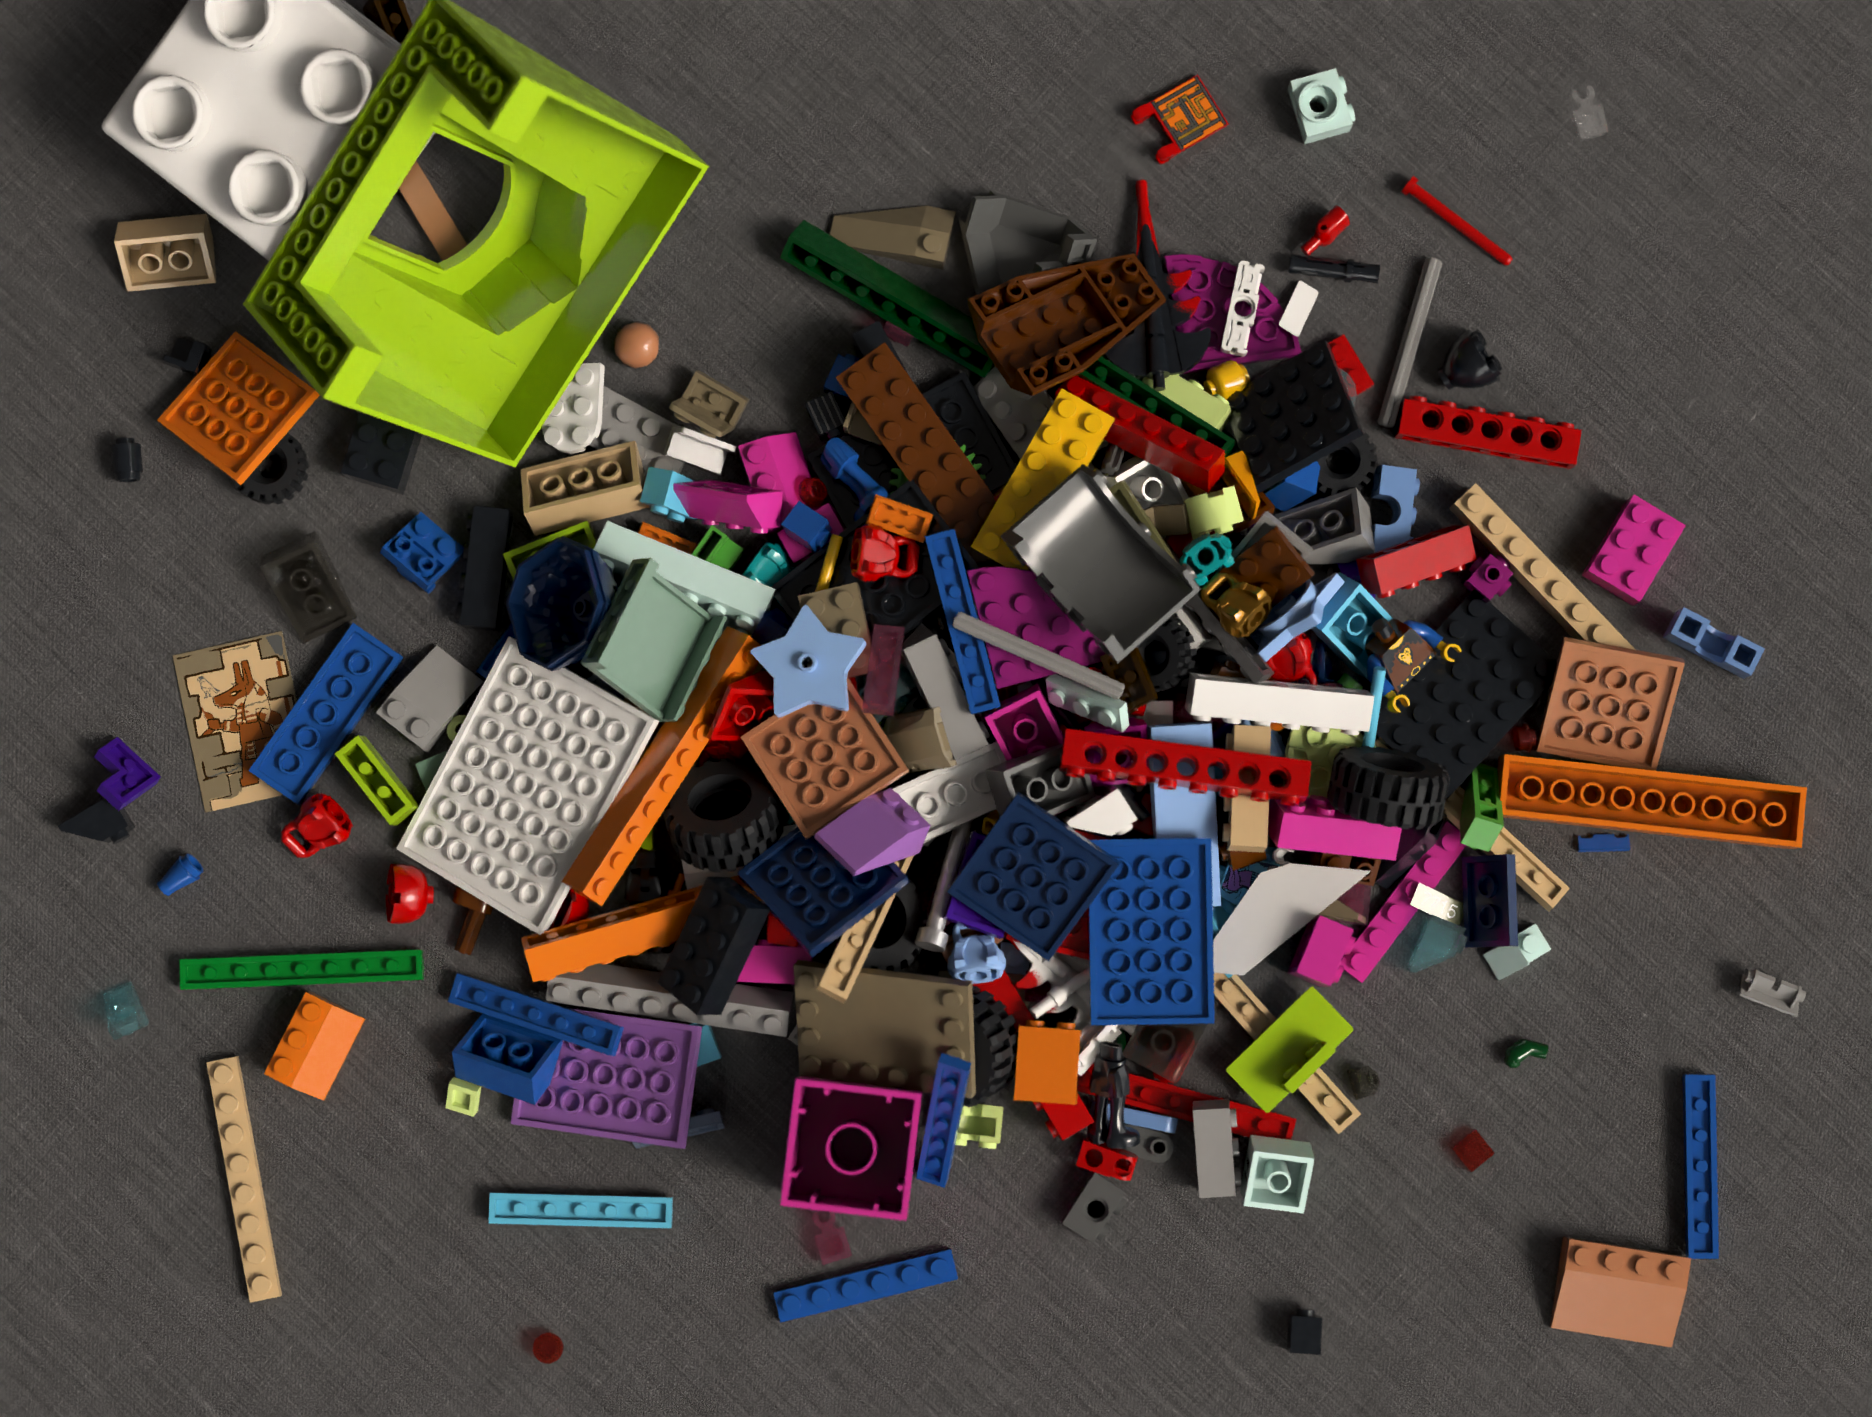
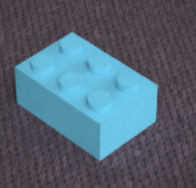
M1339 572L1338 575L1345 582L1324 606L1321 623L1311 628V630L1349 669L1368 679V656L1365 646L1375 636L1371 626L1380 618H1385L1388 622L1393 618L1360 583Z

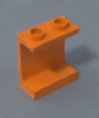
M1026 1020V1026H1019L1014 1100L1076 1105L1078 1098L1077 1079L1080 1036H1082V1030H1075V1023L1057 1022V1028L1044 1027L1045 1021Z

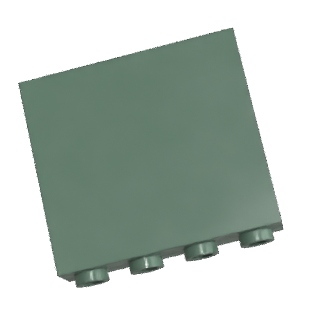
M652 558L633 559L581 664L651 717L659 720V722H675L684 713L685 704L691 692L697 686V679L703 667L710 659L713 646L722 635L727 617L710 615L656 572L659 564Z

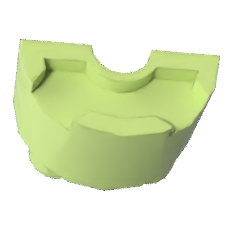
M1235 486L1222 488V490L1208 494L1203 493L1183 501L1186 504L1193 540L1214 530L1215 534L1233 531L1232 525L1244 521Z
M978 1104L972 1107L964 1106L955 1145L967 1146V1140L979 1141L978 1147L996 1149L997 1143L1000 1144L1003 1106Z

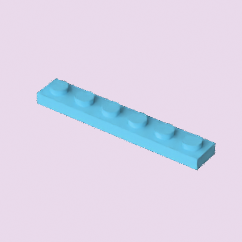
M490 1192L488 1224L672 1228L673 1197Z

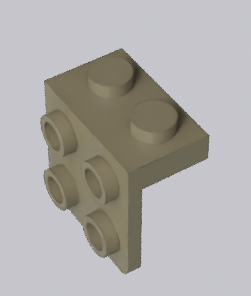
M697 370L683 396L671 402L669 409L675 412L673 415L680 421L690 423L691 421L700 426L699 430L703 434L716 438V436L722 437L734 430L750 399Z

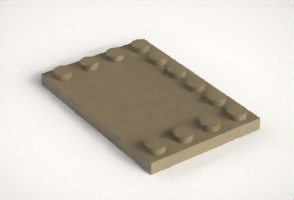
M797 960L794 964L800 1076L932 1093L938 1060L941 1053L971 1062L965 1098L972 1099L976 1094L972 981L861 968L850 994L843 1004L816 990L828 963Z

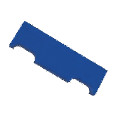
M1594 834L1592 838L1577 836L1578 852L1630 850L1629 834L1621 838L1615 837L1614 834Z

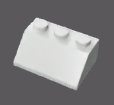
M1113 785L1094 787L1096 797L1056 816L1069 827L1110 836L1125 834L1133 828L1132 823L1137 820L1119 789Z

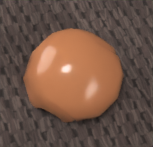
M642 322L626 324L615 337V354L626 366L633 368L648 366L658 354L659 336L648 324Z

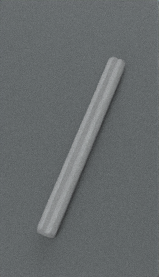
M1427 257L1424 261L1378 418V424L1384 427L1393 428L1398 417L1442 266V261L1437 258Z
M958 612L953 621V627L1109 697L1119 699L1125 688L1123 683L963 612Z

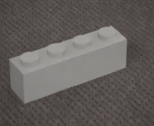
M935 634L900 651L926 708L940 706V715L953 758L958 760L987 746L986 738L989 737V733L983 721L978 722L975 715L970 713L966 694H964L960 685L962 683L960 671L957 666L952 667L947 658L950 655V651L943 638L938 639Z

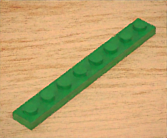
M423 950L179 959L180 990L424 980Z

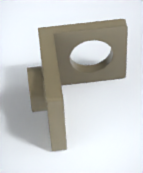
M852 402L843 425L844 433L882 446L883 444Z
M1185 503L1157 505L1143 509L1161 536L1191 533Z

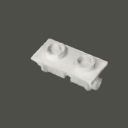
M1089 1022L1082 1029L1078 1074L1080 1076L1095 1062L1096 1055L1100 1054V1042H1113L1122 1033L1117 1028L1118 1025H1091Z

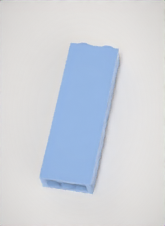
M1201 721L1147 725V739L1213 748L1212 723ZM1149 759L1150 770L1160 771L1162 769V764L1158 759ZM1186 762L1177 764V770L1180 774L1190 775L1193 773L1190 764ZM1214 766L1208 768V774L1213 779H1215ZM1150 783L1153 839L1211 838L1213 906H1221L1215 791L1207 790L1206 794H1196L1189 792L1187 787L1177 786L1176 790H1165L1158 788L1157 783Z

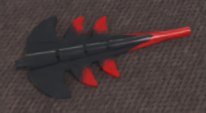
M1138 180L1135 182L1138 208L1136 257L1163 293L1166 302L1135 327L1132 335L1122 338L1104 356L1108 361L1132 376L1153 379V389L1164 391L1166 389L1165 378L1169 377V375L1187 372L1202 360L1209 346L1211 330L1207 327L1194 333H1182L1175 329V327L1191 319L1197 311L1201 299L1199 296L1185 301L1169 299L1168 295L1180 291L1188 283L1192 276V271L1186 270L1174 274L1163 273L1149 209L1147 181Z

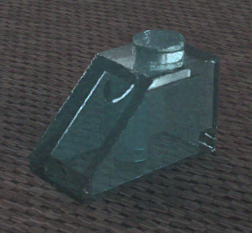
M1433 914L1428 915L1405 971L1416 973L1455 957L1456 952L1461 954L1467 941V937L1464 936L1466 928Z

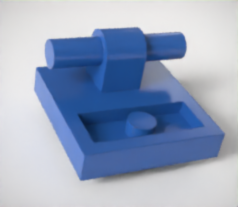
M420 512L382 547L380 553L398 568L397 572L410 583L415 582L426 593L430 594L436 587L434 583L463 557L464 547L425 514Z

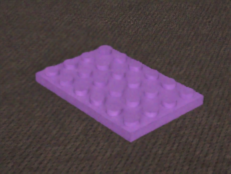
M571 1009L624 1027L616 1056H609L562 1040L563 1044L549 1087L535 1105L514 1098L510 1124L686 1149L702 1026Z

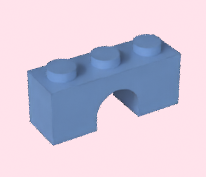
M1380 465L1376 468L1373 476L1371 498L1386 501L1392 509L1393 516L1389 525H1372L1375 552L1413 539V537H1410V531L1417 515V510L1413 507L1414 496H1417L1420 486V480L1416 478L1417 469Z
M1685 607L1675 612L1663 638L1742 679L1753 674L1765 648L1739 635L1732 636L1715 629L1709 624L1710 620Z

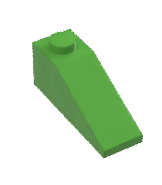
M1479 763L1466 780L1459 823L1460 842L1470 848L1487 852L1490 851L1504 826L1502 801H1500L1497 768Z

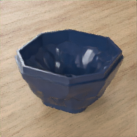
M562 536L561 538H556L518 565L506 604L519 653L525 659L550 671L559 670L569 664H577L583 659L618 590L617 582L614 576H612L611 567L606 564L597 551Z

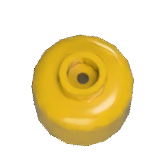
M1230 360L1208 370L1206 381H1204V389L1212 396L1218 394L1228 400L1234 392H1241L1246 388L1247 383L1250 382V377L1244 365Z

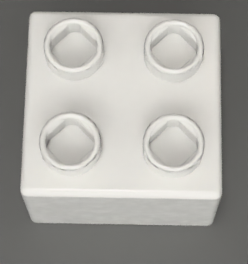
M188 0L103 120L102 130L269 261L401 44L344 0ZM433 132V133H432L431 137L429 138V140H428V142L426 143V145L424 146V148L427 146V144L429 143V141L432 139V137L435 135L436 132Z

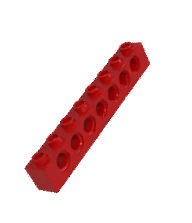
M1066 728L1059 771H1066L1067 776L1083 778L1085 774L1096 775L1097 780L1114 782L1115 778L1126 779L1128 784L1135 786H1145L1146 782L1157 783L1158 788L1165 790H1176V787L1179 786L1187 787L1189 792L1196 794H1206L1207 790L1217 791L1219 796L1226 798H1237L1238 794L1250 796V800L1256 802H1268L1270 798L1281 800V804L1286 806H1299V802L1304 803L1308 798L1312 761ZM1089 750H1095L1100 754L1101 761L1090 763L1086 760L1085 753ZM1125 754L1130 757L1132 764L1129 767H1121L1117 764L1115 757ZM1150 758L1158 759L1162 764V769L1160 771H1152L1147 767L1146 761ZM1181 762L1190 764L1193 773L1190 775L1180 774L1177 770V764ZM1212 766L1219 767L1223 772V778L1218 780L1211 778L1208 774V768ZM1242 770L1249 771L1254 777V782L1249 784L1243 783L1239 779L1238 772ZM1273 774L1281 776L1284 780V786L1280 788L1272 786L1269 776Z

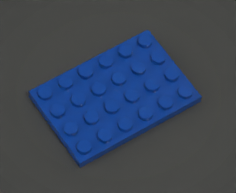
M1211 838L1090 840L1120 861L1117 869L1089 906L1091 1025L1215 1024Z

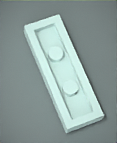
M1057 674L1050 675L1046 679L1049 703L1120 732H1123L1129 726L1127 703L1125 701L1114 699Z

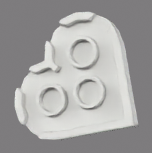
M582 363L542 425L546 443L563 453L575 454L585 451V447L590 445L595 437L598 438L600 434L605 368L603 364Z

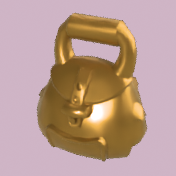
M1216 573L1200 588L1202 601L1210 609L1214 610V613L1220 619L1221 627L1228 634L1237 638L1248 637L1267 619L1268 614L1272 610L1271 597L1266 591L1247 582L1240 583L1228 573ZM1226 581L1230 584L1231 587L1225 590L1217 600L1210 598Z

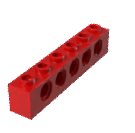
M1409 396V399H1404L1401 403L1395 439L1570 470L1576 466L1582 430L1574 429V424L1567 422H1557L1556 425L1546 424L1545 419L1539 417H1527V420L1515 418L1514 413L1499 411L1495 415L1486 413L1485 408L1469 406L1468 410L1456 408V403L1449 401H1439L1438 404L1428 403L1427 398L1420 396ZM1423 415H1433L1437 421L1436 427L1430 428L1425 426L1422 421ZM1455 419L1462 420L1466 425V431L1463 433L1456 432L1452 427V421ZM1482 425H1491L1495 429V437H1485L1481 431ZM1511 431H1521L1525 436L1524 443L1513 441ZM1542 435H1548L1553 439V448L1548 449L1541 444L1540 439Z

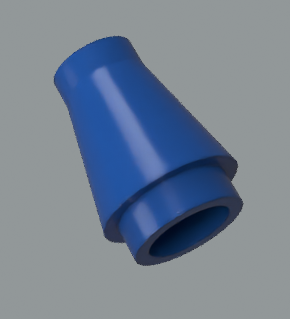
M189 853L184 857L179 856L164 877L157 882V885L165 895L170 896L175 891L199 880L203 867Z

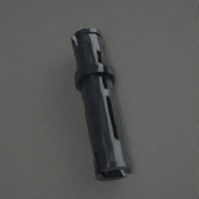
M1291 254L1289 263V274L1344 279V282L1351 283V280L1377 284L1380 273V264L1354 262V259L1339 261Z

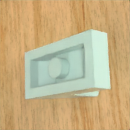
M1535 923L1518 933V946L1494 947L1484 953L1483 957L1499 981L1527 967L1530 962L1550 951L1551 948Z

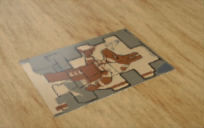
M282 631L173 655L205 813L283 795L248 771L297 702Z

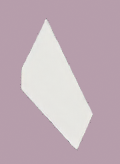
M1290 863L1261 872L1213 940L1214 973L1244 976L1371 871Z

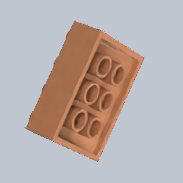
M1563 1237L1550 1328L1672 1348L1687 1291L1691 1258Z

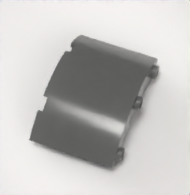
M1082 464L1000 537L1023 566L1026 564L1037 577L1034 580L1083 633L1086 630L1090 632L1095 639V644L1119 663L1201 589L1194 580L1197 575L1186 563L1181 565L1166 553L1150 537L1152 534L1147 526L1141 521L1136 523L1107 488L1108 480L1098 469L1092 471Z

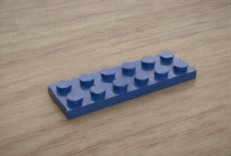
M352 623L248 771L297 805H300L404 657Z

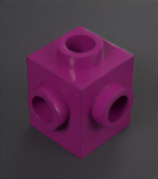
M1490 554L1485 559L1480 556L1468 569L1472 574L1463 585L1471 592L1474 589L1483 596L1482 600L1487 603L1495 594L1501 597L1512 585L1508 579L1514 573L1509 570L1510 564L1501 556L1497 555L1494 557ZM1487 573L1492 576L1493 580L1488 577Z

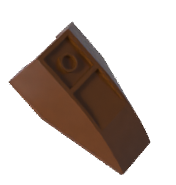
M1133 253L1017 276L969 298L968 306L979 343L1009 387L1034 396L1085 371L1166 302V298Z

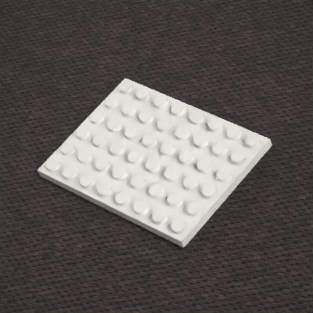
M508 637L396 849L541 936L542 933L549 930L570 890V887L561 881L631 775L659 720L566 667L550 671L525 659L519 653L516 639Z

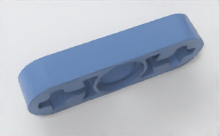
M1092 1101L1090 1115L1094 1117L1095 1101ZM1108 1104L1107 1110L1108 1120H1110V1104ZM1124 1107V1122L1126 1124L1175 1134L1177 1118Z

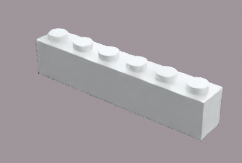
M1190 673L1185 709L1190 715H1193V719L1200 721H1211V717L1223 718V722L1240 724L1241 720H1250L1256 726L1270 727L1271 723H1282L1283 728L1299 730L1300 725L1312 726L1311 729L1317 732H1330V728L1341 729V733L1359 735V731L1369 732L1374 695L1368 690L1269 680L1255 684L1246 678Z

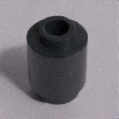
M134 438L116 439V444L110 446L112 474L116 475V482L140 481V474L143 473L141 444L135 443Z

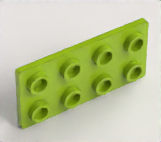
M1309 987L1226 1068V1072L1264 1112L1269 1113L1289 1093L1293 1094L1336 1052L1335 1048L1353 1032V1027L1314 987Z

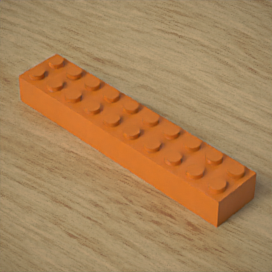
M1509 754L1501 755L1498 759L1497 771L1503 818L1784 849L1802 848L1807 787Z

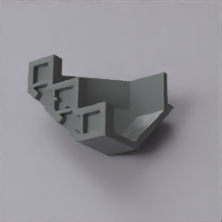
M991 190L988 196H973L967 217H958L976 295L1017 276L1090 262L1097 240L1071 217Z

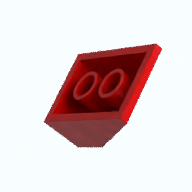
M761 671L729 684L707 734V738L709 740L743 741L741 736L773 716L774 678L767 671Z

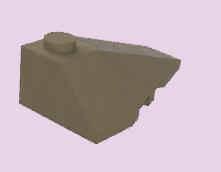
M918 206L834 215L830 235L858 252L944 270L956 212L932 206Z

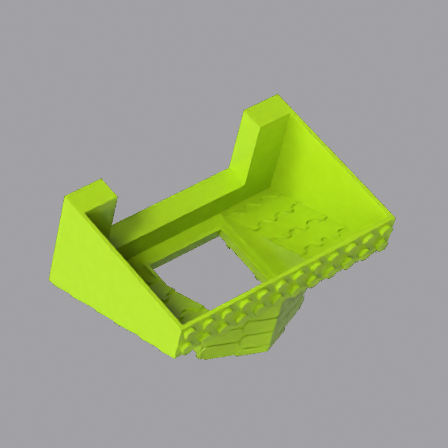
M428 0L243 305L323 398L516 467L709 166L677 136L526 47L451 0ZM433 132L502 162L504 165L502 192L490 220L477 237L465 248L439 263L371 235L372 230Z

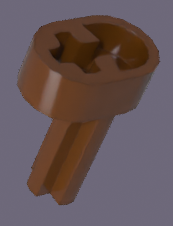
M456 886L451 901L467 907L469 910L454 950L471 956L486 914L491 915L493 907Z

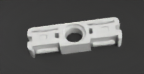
M1240 261L1238 264L1220 348L1223 353L1244 357L1248 350L1244 349L1247 348L1251 329L1249 327H1253L1259 300L1258 291L1262 276L1260 272L1264 273L1265 267L1262 264L1250 265L1247 261ZM1239 301L1247 302L1251 307V313L1245 317L1237 315L1234 310L1235 304Z

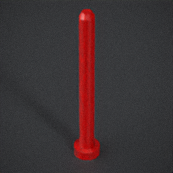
M1414 175L1402 189V194L1407 196L1410 193L1501 264L1508 266L1512 262L1513 258L1510 254L1417 184L1419 179Z

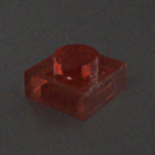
M1473 1129L1451 1147L1470 1172H1473L1495 1154L1476 1129Z

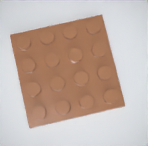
M1563 637L1536 744L1537 752L1619 767L1656 771L1685 665L1684 659Z
M848 676V711H841L818 704H809L781 718L774 714L741 736L744 744L806 839L815 835L819 830L864 798L878 793L909 772V769Z

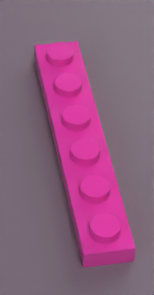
M1446 821L1436 844L1411 866L1355 940L1350 954L1343 956L1340 965L1344 966V971L1358 982L1363 983L1418 911V908L1410 905L1418 884L1421 883L1434 889L1467 846L1461 844L1460 831Z

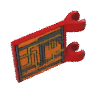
M1198 75L1151 102L1137 107L1130 116L1133 123L1139 125L1154 115L1167 135L1171 144L1160 148L1155 155L1160 165L1165 164L1181 152L1229 125Z

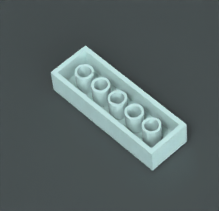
M607 521L593 549L611 567L612 576H614L618 588L633 559L652 558L659 564L656 570L659 575L710 615L727 617L723 631L728 626L752 636L757 641L759 640L771 613L775 593L774 588L610 521Z

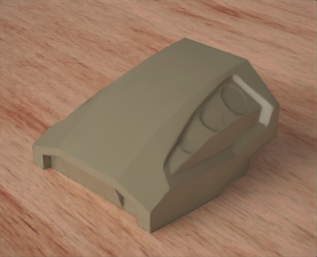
M940 706L923 708L886 718L883 731L909 769V772L903 776L922 771L945 769L957 765L941 719Z

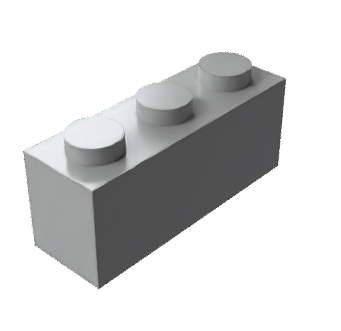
M1229 1099L1193 1101L1199 1198L1236 1196V1186H1241L1240 1167H1234L1233 1158L1239 1156L1238 1138H1232L1231 1127H1237L1236 1109H1230Z

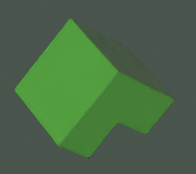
M712 525L691 555L731 571L745 550Z

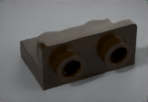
M1138 647L1133 649L1119 663L1107 654L1100 656L1103 664L1101 665L1102 674L1125 685L1119 699L1127 703L1128 713H1133L1139 707L1158 699Z

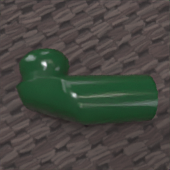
M1520 1039L1507 1048L1504 1062L1510 1068H1517L1520 1066V1062L1528 1056L1545 1059L1548 1045Z

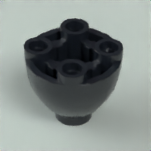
M1468 329L1461 334L1449 348L1443 366L1437 370L1441 380L1449 390L1454 387L1480 388L1500 380L1499 375L1502 374L1501 370L1503 368L1494 354L1488 355L1485 350L1487 342L1478 329L1474 332Z

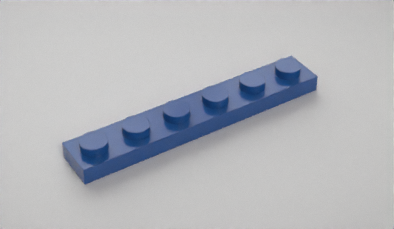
M955 529L925 536L970 713L972 715L999 708L1001 706L984 641L953 627V621L958 612H963L978 619Z
M462 973L456 974L448 1000L450 1003L609 1056H616L624 1030L623 1026Z
M941 1053L936 1069L916 1179L943 1188L947 1184L971 1062Z
M1682 1074L1686 1257L1691 1259H1719L1716 1075Z
M947 1249L773 1293L781 1323L957 1280L958 1275L952 1250Z

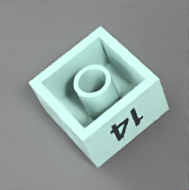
M1250 1135L1240 1186L1243 1206L1304 1214L1315 1159L1311 1143Z

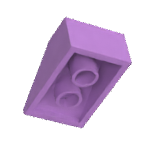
M889 788L864 798L819 830L814 838L855 876L920 853L931 825L903 800L897 792Z

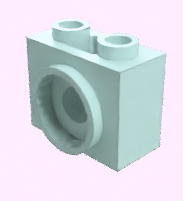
M1336 68L1290 81L1288 92L1304 144L1350 131L1353 125L1352 122L1355 121V114L1352 105H1347L1344 96L1347 93L1346 83L1343 76H1338ZM1310 103H1321L1324 106V111L1320 113L1314 112L1310 108Z

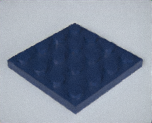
M1017 792L950 885L947 892L1049 961L1117 869L1120 861Z
M797 826L738 871L737 874L740 880L771 910L770 912L807 953L813 957L907 885L909 880L894 862L853 876L814 838L815 835L806 839Z

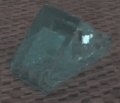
M131 981L103 993L108 1029L114 1040L130 1035L149 1024L147 1015Z

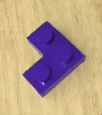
M118 737L100 748L94 756L113 774L100 784L97 792L118 811L155 786L161 778Z

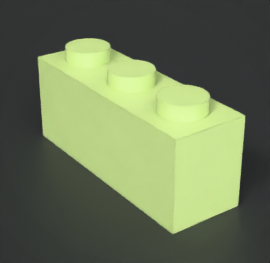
M1179 374L1169 375V377L1165 378L1166 389L1158 391L1159 393L1222 432L1231 415V407L1224 397L1218 394L1212 396L1204 391V387L1192 379L1187 381L1180 377ZM1144 377L1142 382L1153 388V379Z

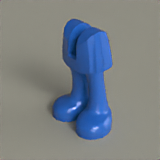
M831 438L827 442L820 459L834 480L839 478L858 497L860 507L853 516L854 521H857L870 511L876 494L888 497L889 493L858 466L859 455L840 438Z

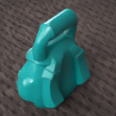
M1206 533L1193 540L1183 549L1179 563L1181 565L1184 563L1188 564L1197 575L1194 579L1195 582L1202 586L1208 582L1207 576L1216 571L1222 565L1228 568L1235 563L1231 554L1232 542L1224 535L1218 533L1210 535Z
M766 542L742 576L771 587L795 569V567L791 565L786 551L779 544ZM774 597L773 602L776 603L778 606L782 607L777 601V599Z

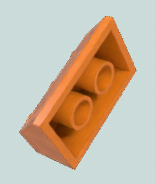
M305 992L264 1074L290 1088L325 1100L366 1019L313 992Z

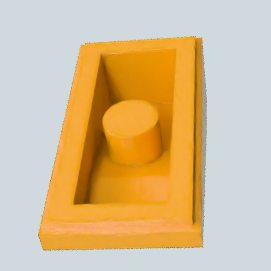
M1240 451L1225 457V470L1221 478L1228 487L1235 486L1239 504L1248 517L1253 520L1256 518L1260 499L1244 451Z

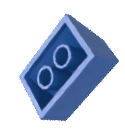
M482 1013L452 1051L455 1077L535 1105L551 1083L563 1042L561 1039Z

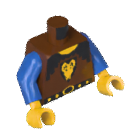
M1380 618L1372 624L1371 630L1375 636L1365 646L1368 656L1367 678L1372 684L1374 667L1381 666L1386 668L1382 697H1387V707L1390 712L1401 713L1396 706V700L1398 699L1404 707H1409L1410 701L1407 696L1396 695L1394 692L1398 693L1437 655L1434 649L1438 648L1443 660L1454 662L1447 655L1450 647L1458 653L1462 651L1456 644H1446L1443 642V637L1424 623L1412 620L1402 623L1397 619H1391L1388 622L1387 619Z

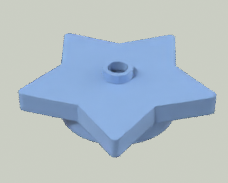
M1337 572L1316 585L1308 579L1272 607L1267 619L1250 635L1259 645L1257 654L1264 662H1267L1294 637L1321 623L1324 606L1345 582Z
M804 605L786 636L751 650V654L774 678V714L781 718L809 704H818L841 711H848V671L867 643L863 638L828 632L807 605ZM813 661L811 667L804 668L808 662Z

